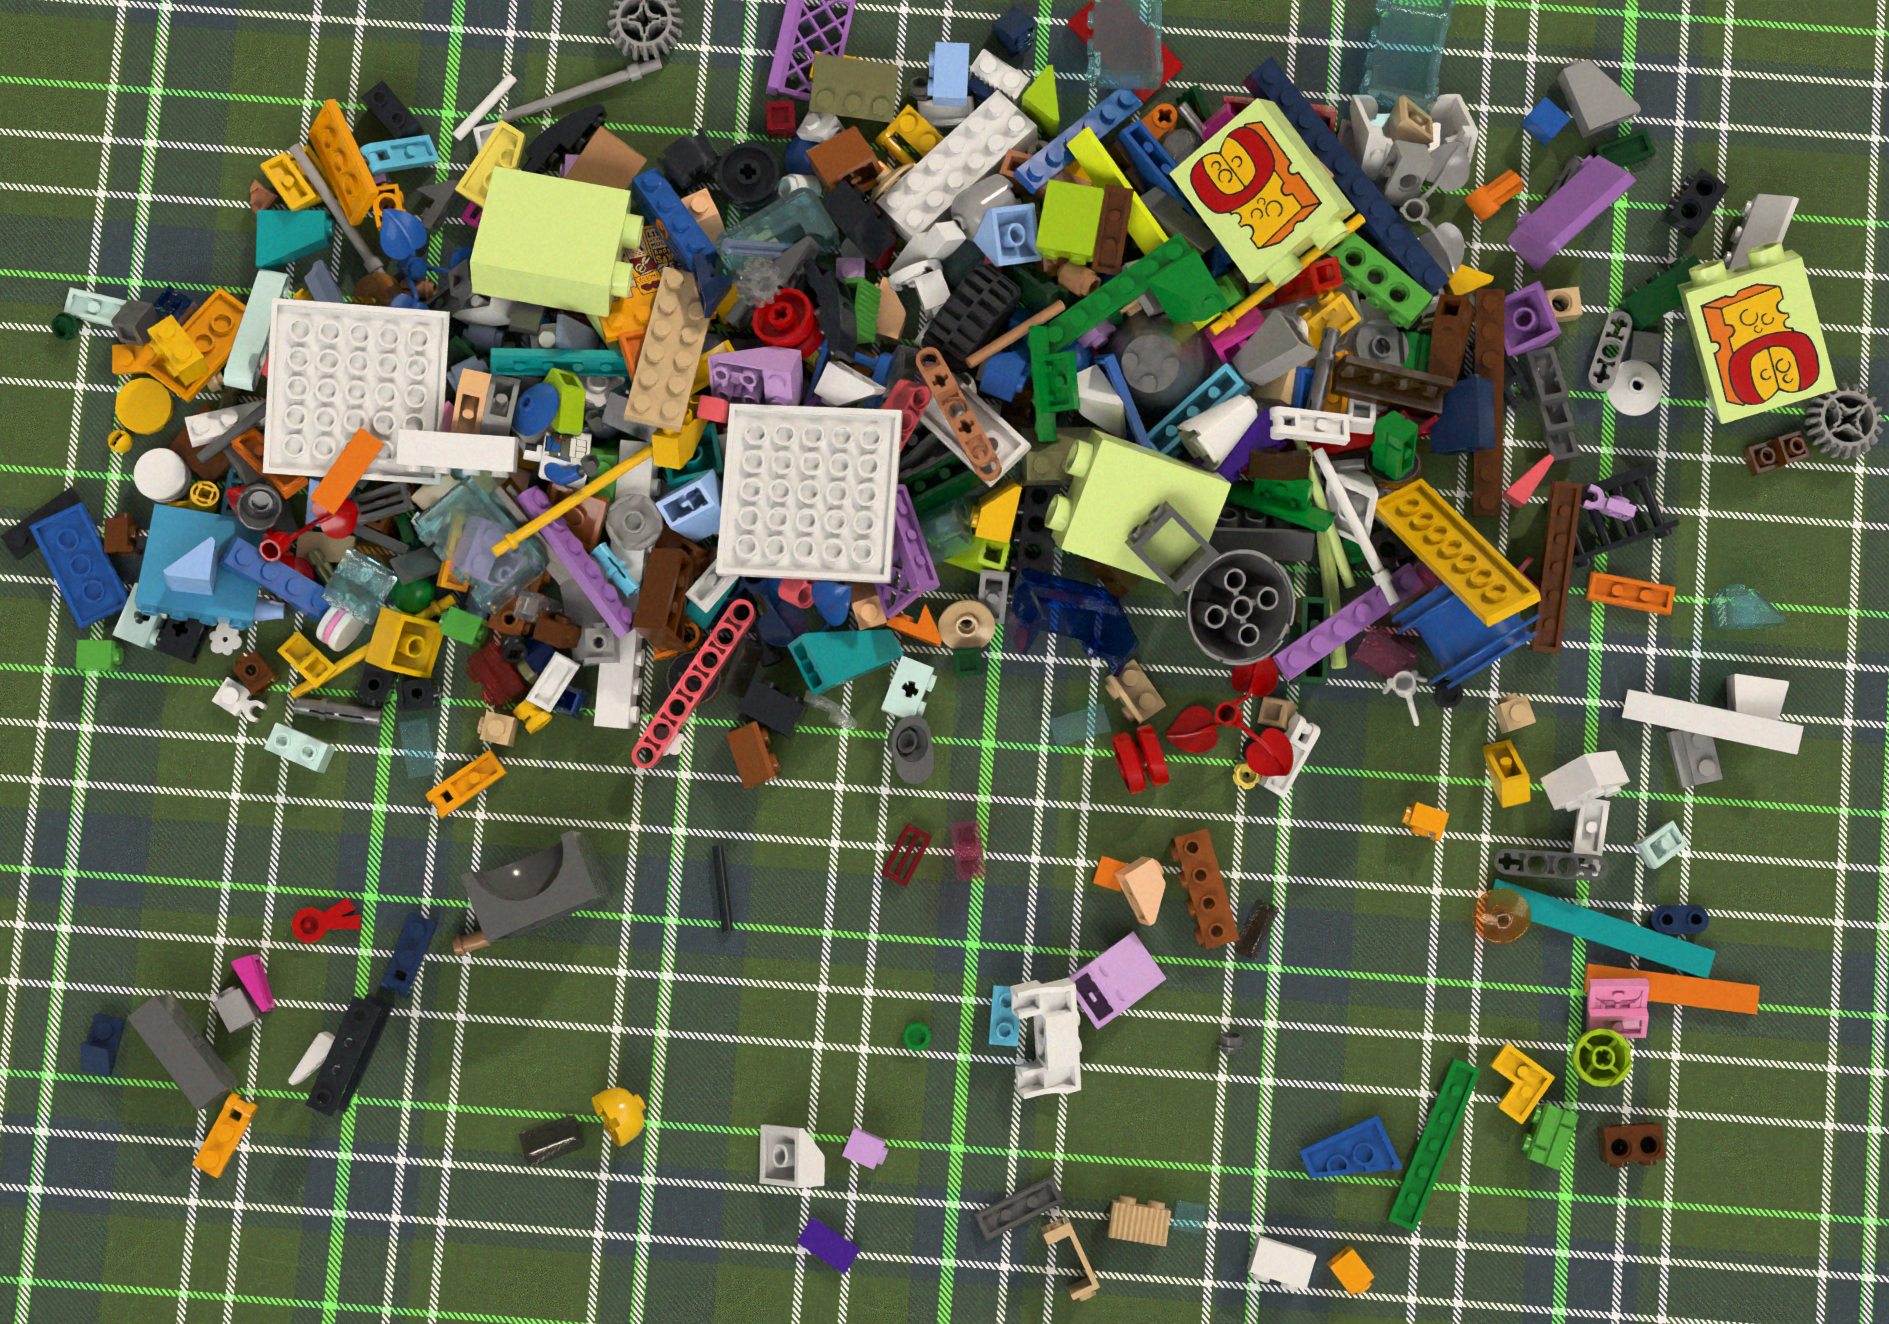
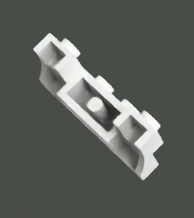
M1069 978L1044 984L1034 980L1010 986L1012 1014L1018 1019L1034 1017L1036 1061L1015 1066L1017 1093L1024 1099L1044 1094L1072 1093L1081 1090L1079 1052L1082 1051V1044L1078 1037L1080 1015L1077 1011L1076 984Z

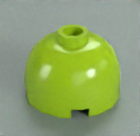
M1602 1028L1588 1030L1577 1038L1572 1047L1571 1060L1574 1070L1581 1079L1594 1086L1606 1087L1617 1085L1626 1078L1632 1066L1630 1045L1622 1035L1613 1030Z

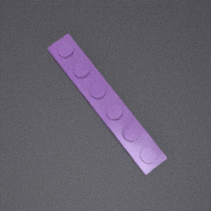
M537 485L523 491L516 497V500L531 520H534L553 507L549 502L548 496ZM560 516L540 529V533L617 638L620 639L634 630L632 628L633 612L625 606L619 598L616 589L608 583L601 573L598 564L592 561L584 550L581 541L567 527L565 519Z
M1410 563L1403 565L1391 574L1393 579L1390 581L1400 599L1399 602L1390 606L1381 587L1374 585L1272 656L1287 681L1295 678L1425 587Z

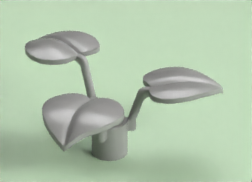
M1461 141L1445 143L1430 152V156L1433 159V167L1431 172L1426 175L1425 180L1433 182V185L1421 198L1409 199L1403 207L1390 204L1395 211L1403 212L1407 220L1412 222L1420 221L1421 224L1430 229L1431 232L1424 233L1419 238V241L1441 269L1448 274L1456 273L1462 263L1465 250L1464 238L1461 231L1450 222L1442 223L1435 229L1433 224L1426 219L1429 213V205L1426 200L1438 186L1446 192H1452L1462 188L1468 181L1470 163L1465 145Z

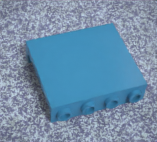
M155 504L134 601L136 608L141 610L142 614L149 616H158V613L169 614L170 618L179 621H187L188 618L200 619V623L210 626H216L218 622L229 624L228 627L235 630H246V627L254 628V615L260 585L241 579L217 565L213 595L171 591L167 586L163 570L211 536L216 543L219 555L218 561L230 541L237 537L259 549L261 542L265 540L263 534L267 529L256 532L248 529L236 517Z

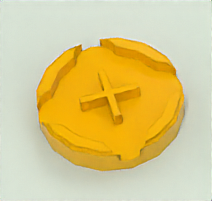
M138 378L131 380L121 388L116 397L115 410L118 419L126 428L137 434L149 435L159 432L173 416L174 402L171 393L163 384L151 378Z

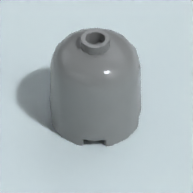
M999 174L986 177L961 191L954 198L950 210L952 221L955 220L966 236V240L974 242L973 240L987 209L1022 205L1020 198L1015 199L1013 192L1010 190L1013 184L1006 177Z

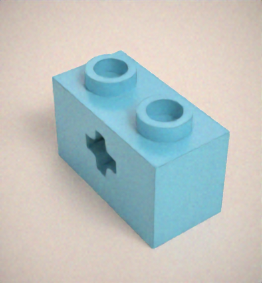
M993 985L988 1043L1018 1046L1020 1019L1012 1014L1010 986Z

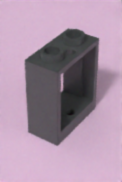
M1165 501L1162 505H1156L1149 512V518L1142 525L1135 526L1129 532L1125 544L1179 596L1220 554ZM1173 518L1200 546L1168 576L1141 547Z

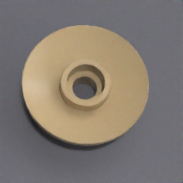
M906 164L892 172L888 168L883 170L875 179L879 185L872 196V204L876 206V201L910 171L913 165Z
M963 600L951 604L942 612L938 622V630L943 642L952 649L981 646L982 648L989 643L994 635L995 620L993 614L985 605L972 600ZM966 619L971 620V622L968 624H964L961 621Z

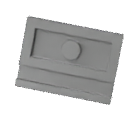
M1684 730L1666 733L1679 788L1723 779L1712 736Z

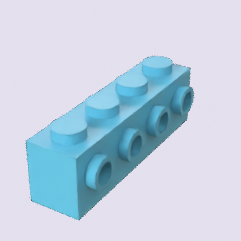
M1225 363L1147 433L1153 450L1179 459L1184 454L1183 449L1185 446L1179 438L1178 433L1182 430L1177 429L1178 425L1239 394L1246 397L1248 396L1247 392L1252 388L1239 376L1233 366Z

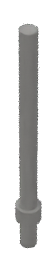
M660 58L639 65L636 62L627 65V69L502 112L504 122L509 123L631 79L634 82L642 79V75L662 69L663 66Z
M299 143L290 147V152L365 261L363 265L369 274L375 276L385 292L393 288L394 284L382 268L384 264L378 256L373 255L355 226H351L344 210Z

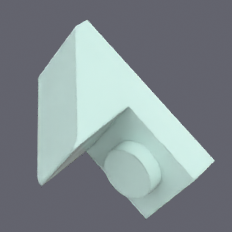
M1673 820L1664 824L1649 836L1634 842L1645 864L1651 869L1660 867L1688 845Z

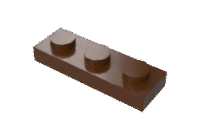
M1105 185L1091 267L1092 271L1113 275L1120 274L1134 189Z

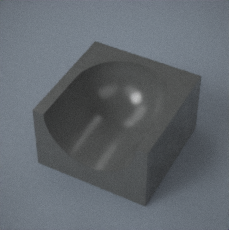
M570 830L560 834L562 842L532 856L490 871H471L461 875L462 882L486 942L508 941L612 898L587 833Z

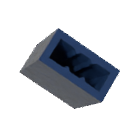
M1480 374L1465 375L1464 380L1457 381L1456 386L1452 387L1443 396L1442 414L1438 417L1439 420L1430 427L1431 453L1452 456L1495 449L1493 381L1482 379Z

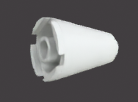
M1239 394L1182 422L1177 426V429L1182 430L1178 433L1179 438L1194 459L1200 456L1205 461L1202 466L1210 471H1215L1257 418L1256 410L1258 406L1250 396L1244 397Z

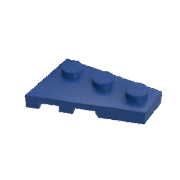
M1377 1114L1298 1150L1311 1178L1403 1169Z

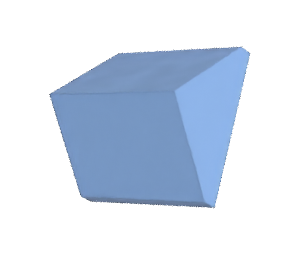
M1035 204L987 209L973 241L995 267L1042 260L1041 254L1037 253L1035 247L1038 235Z
M212 536L163 570L167 586L171 591L213 595L219 555Z

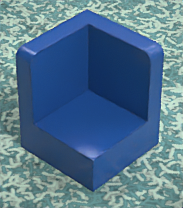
M1545 97L1526 116L1521 125L1546 147L1565 127L1570 118Z

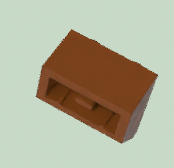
M855 125L805 151L825 195L844 179L852 188L857 184L863 192L879 185L875 179L883 170L876 155Z
M755 721L726 734L744 789L748 790L779 779L777 772L782 771L777 755L775 753L770 754L768 745L772 744V740L765 726L761 727Z

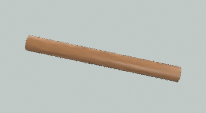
M1058 300L965 359L967 365L972 369L1029 333V326H1040L1066 309L1064 303Z

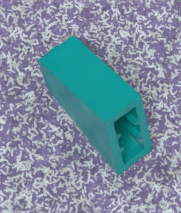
M257 210L256 266L259 269L272 271L330 246L331 236H335V221L331 219L325 210H298L293 212L291 210Z

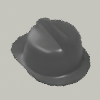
M909 715L902 718L888 734V749L893 755L894 765L901 779L909 784H919L927 780L934 768L930 727L925 719L919 716Z

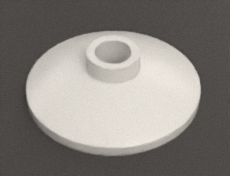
M1628 360L1620 364L1614 385L1606 391L1609 402L1616 410L1626 415L1639 416L1655 408L1661 399L1663 386L1658 372L1651 365L1643 361ZM1634 381L1641 384V390L1633 388L1632 384Z

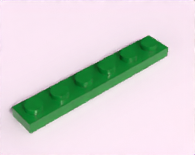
M1177 233L1046 324L1050 353L1061 352L1151 290L1145 278L1191 250L1181 233Z
M1455 1058L1451 1059L1386 1218L1387 1220L1414 1232L1416 1231L1480 1074V1069Z

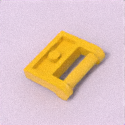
M908 104L893 120V123L879 134L875 142L881 148L885 147L903 165L912 164L914 167L917 162L892 139L896 133H899L923 158L945 137Z

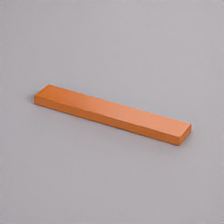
M1594 964L1585 965L1583 992L1588 993L1589 979L1647 978L1649 983L1648 1001L1757 1015L1760 986Z

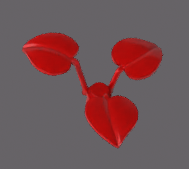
M248 486L229 488L226 491L228 501L237 517L236 504L238 497ZM349 498L344 500L334 515L316 502H313L312 512L318 519L310 522L290 536L279 531L272 533L273 526L268 528L263 534L265 540L259 546L260 554L264 559L268 561L278 560L314 581V570L309 561L301 557L295 558L292 552H286L289 551L291 542L318 524H320L324 534L330 538L344 539L355 530L359 515L357 506Z
M1270 655L1256 663L1236 665L1231 675L1232 687L1238 692H1246L1244 696L1233 699L1232 703L1223 702L1219 704L1215 711V719L1213 714L1204 707L1192 706L1187 708L1177 717L1172 727L1165 734L1166 738L1184 751L1205 753L1216 746L1218 734L1215 729L1220 724L1229 728L1239 727L1256 741L1250 744L1246 751V761L1251 770L1266 777L1287 776L1290 774L1294 762V753L1288 737L1283 732L1274 728L1266 729L1259 737L1242 723L1244 714L1242 709L1238 707L1240 703L1250 698L1251 693L1256 697H1265L1276 688L1279 673Z

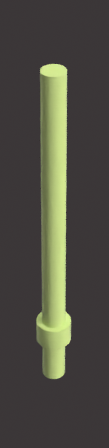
M1293 439L1296 450L1308 449L1312 455L1307 480L1313 482L1312 495L1317 508L1330 511L1312 460L1314 454L1311 446L1307 445L1304 440ZM1333 522L1326 531V535L1345 588L1355 586L1356 583L1335 523Z

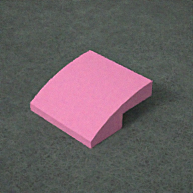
M1589 979L1587 1031L1602 1028L1613 1030L1624 1038H1646L1649 1018L1647 1011L1648 979Z

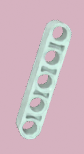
M261 268L258 271L226 364L223 379L225 386L255 391L269 351L272 298L286 299L290 286L289 274Z

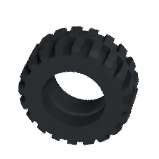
M980 264L965 277L937 312V315L923 335L924 337L921 341L922 348H936L943 357L950 372L954 374L964 373L969 367L965 359L990 344L1014 312L1022 296L1020 287L991 264ZM929 354L937 361V357L935 355Z

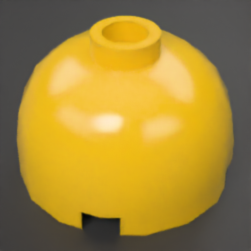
M613 1087L591 1098L597 1115H601L605 1123L603 1124L605 1130L618 1146H624L640 1134L645 1121L642 1111L646 1109V1106L638 1094L633 1096L627 1089Z

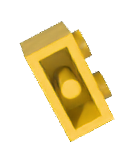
M172 315L147 329L151 338L148 345L157 357L162 355L166 361L164 365L173 378L178 376L185 387L210 371L202 353Z

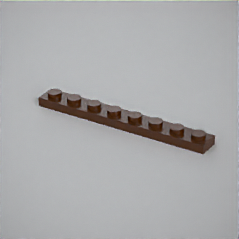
M1505 289L1475 290L1474 374H1480L1482 379L1493 381L1495 449L1473 452L1472 516H1502Z

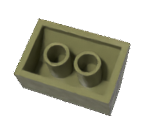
M815 53L808 111L893 123L898 65Z
M1101 427L1056 428L1057 441L1041 442L1038 440L1035 428H1021V436L1032 447L1021 458L1022 485H1071L1074 475L1066 473L1065 466L1073 443L1077 439L1087 442L1092 429L1106 434L1107 431Z

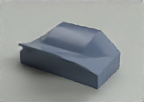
M322 259L315 262L312 270L304 277L314 300L318 302L347 304L329 267Z

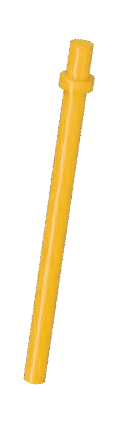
M1360 213L1345 223L1349 230L1345 237L1366 222ZM1315 246L1298 260L1305 269L1310 263H1313L1331 248L1320 252L1317 246ZM1271 281L1267 282L1229 312L1227 310L1221 314L1222 317L1209 326L1210 330L1214 335H1218L1228 326L1232 328L1236 325L1237 319L1278 288H1275Z
M648 444L512 534H505L502 541L491 547V551L496 557H499L510 549L515 550L520 542L653 456V448Z
M450 593L439 601L433 600L430 602L431 605L415 615L426 619H431L436 615L440 617L444 610L456 604L457 601L453 594ZM370 642L334 663L333 665L337 667V670L326 681L365 659ZM306 680L291 689L290 693L296 700L297 696L302 697L315 689V687Z

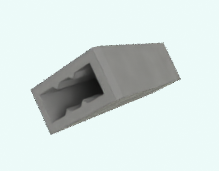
M588 554L592 561L598 564L601 573L607 580L608 578L605 576L606 571L591 554ZM572 578L561 584L560 588L565 615L572 618V623L582 626L577 648H571L573 661L583 663V667L599 665L600 663H585V629H592L593 623L604 622V618L576 580ZM599 637L597 638V647L601 648L602 638Z

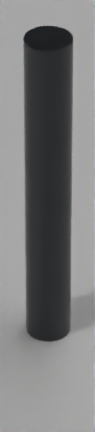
M723 845L712 846L722 932L734 931Z

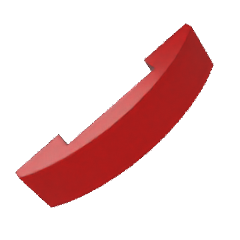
M1334 256L1310 263V267L1303 269L1295 278L1273 292L1274 303L1265 306L1260 304L1256 305L1259 311L1289 305L1318 296L1343 285L1338 257ZM1248 282L1242 283L1250 294Z

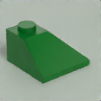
M1195 248L1145 278L1172 323L1206 321L1229 307L1228 302Z

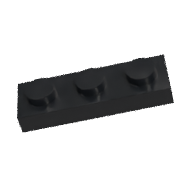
M70 487L0 537L14 557L21 560L39 547L29 528L30 525L83 502L76 490Z

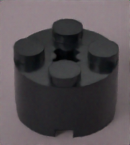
M702 128L696 129L698 135L691 137L688 133L676 140L663 151L666 157L664 159L658 157L656 160L676 190L684 189L686 193L690 192L700 184L698 179L705 174L712 176L718 171L719 161L722 156Z

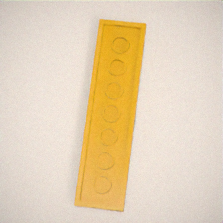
M1422 478L1377 500L1375 513L1487 627L1541 601L1539 591Z

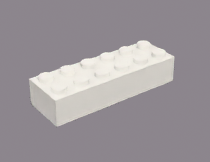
M997 89L895 183L887 193L876 201L877 209L881 213L879 216H884L894 230L907 242L916 233L929 232L935 223L952 221L950 210L956 195L986 177L999 174L1008 149L1025 153L1038 140L1037 125Z

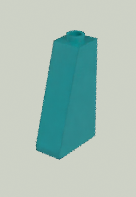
M891 629L805 633L788 644L813 696L885 667L904 655Z

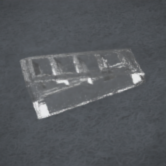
M526 590L519 592L513 612L514 617L535 625L539 610H555L565 615L563 603Z

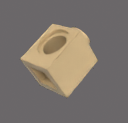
M1579 286L1545 291L1557 323L1575 321L1583 314ZM1553 300L1560 301L1563 304L1564 310L1562 312L1556 311L1553 308Z

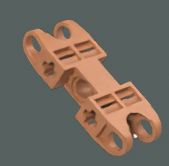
M933 347L922 349L916 355V365L976 474L983 481L995 480L1000 476L1002 466L979 421L962 394L940 352ZM926 355H935L937 357L935 364L929 367L922 365V359ZM965 411L961 416L953 418L954 414ZM991 462L996 464V469L993 473L983 474L981 472V467L987 466Z

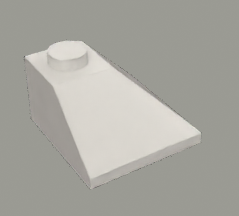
M1096 364L1078 372L1077 380L1080 403L1078 411L1080 414L1117 438L1126 439L1123 402Z
M1358 470L1336 472L1363 528L1370 538L1379 494L1372 477ZM1327 482L1325 497L1330 512L1336 514L1334 523L1338 534L1358 543Z
M761 1125L760 1183L794 1188L824 1186L825 1156L804 1128Z

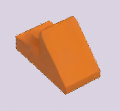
M926 604L918 624L913 623L914 618L902 613H898L897 617L889 618L887 622L888 629L939 648L941 647L942 638Z

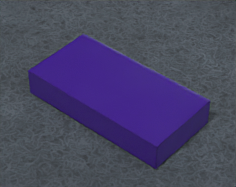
M813 1216L796 1241L844 1274L861 1250L860 1247Z

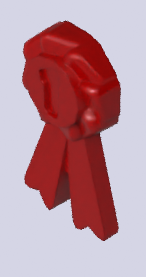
M346 898L325 912H321L313 907L298 911L292 920L291 926L293 934L297 939L306 943H312L322 939L327 929H362L363 926L360 923L362 915L342 917L357 909L351 905V899Z

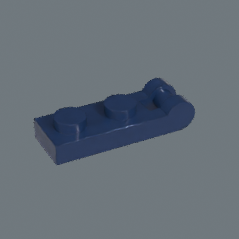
M409 912L380 988L387 991L393 989L398 991L400 996L406 998L410 996L438 925L437 921ZM398 970L407 973L404 981L396 979Z

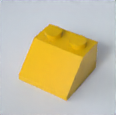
M1013 477L979 498L977 506L972 505L969 522H971L970 527H973L975 536L1009 543L1022 489L1018 478Z
M382 606L365 661L386 670L421 678H430L443 638V634L440 633L442 627H439V622Z

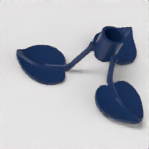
M742 577L734 595L732 596L733 591H731L711 622L718 623L732 604V601H736L742 590L746 588L751 594H761L771 610L761 616L758 626L760 635L766 642L774 646L788 647L789 643L806 633V620L801 608L785 600L780 602L775 608L766 592L768 586L767 578ZM687 597L686 607H687V605L689 604V602L691 601L688 597Z

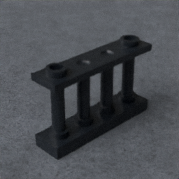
M1655 461L1592 484L1601 488L1603 493L1608 492L1609 497L1621 496L1624 498L1623 492L1626 491L1624 486L1634 483L1635 487L1639 486L1655 528L1639 533L1634 518L1628 521L1622 520L1628 537L1613 543L1599 510L1587 509L1602 547L1586 552L1577 529L1574 547L1575 557H1573L1572 565L1576 564L1577 569L1594 563L1592 558L1650 536L1655 535L1656 540L1673 534L1671 529L1680 525L1678 519L1665 523L1650 485L1652 481L1651 476L1659 472ZM1589 485L1582 487L1581 503L1585 500L1591 502L1596 500L1593 493L1587 492ZM1549 500L1542 504L1546 514L1548 511Z
M366 994L364 999L353 996L305 1106L330 1117L334 1116L336 1109L348 1112L394 1009V1004L371 994Z

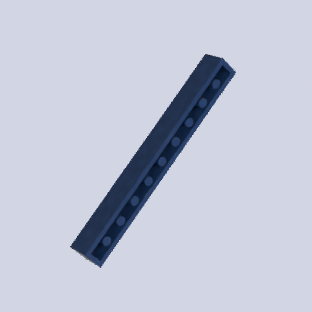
M1272 56L1251 72L1242 82L1255 99L1259 98L1275 102L1314 156L1334 174L1333 181L1355 209L1349 217L1352 219L1358 213L1364 217L1366 222L1359 229L1374 248L1431 295L1450 280L1449 277Z

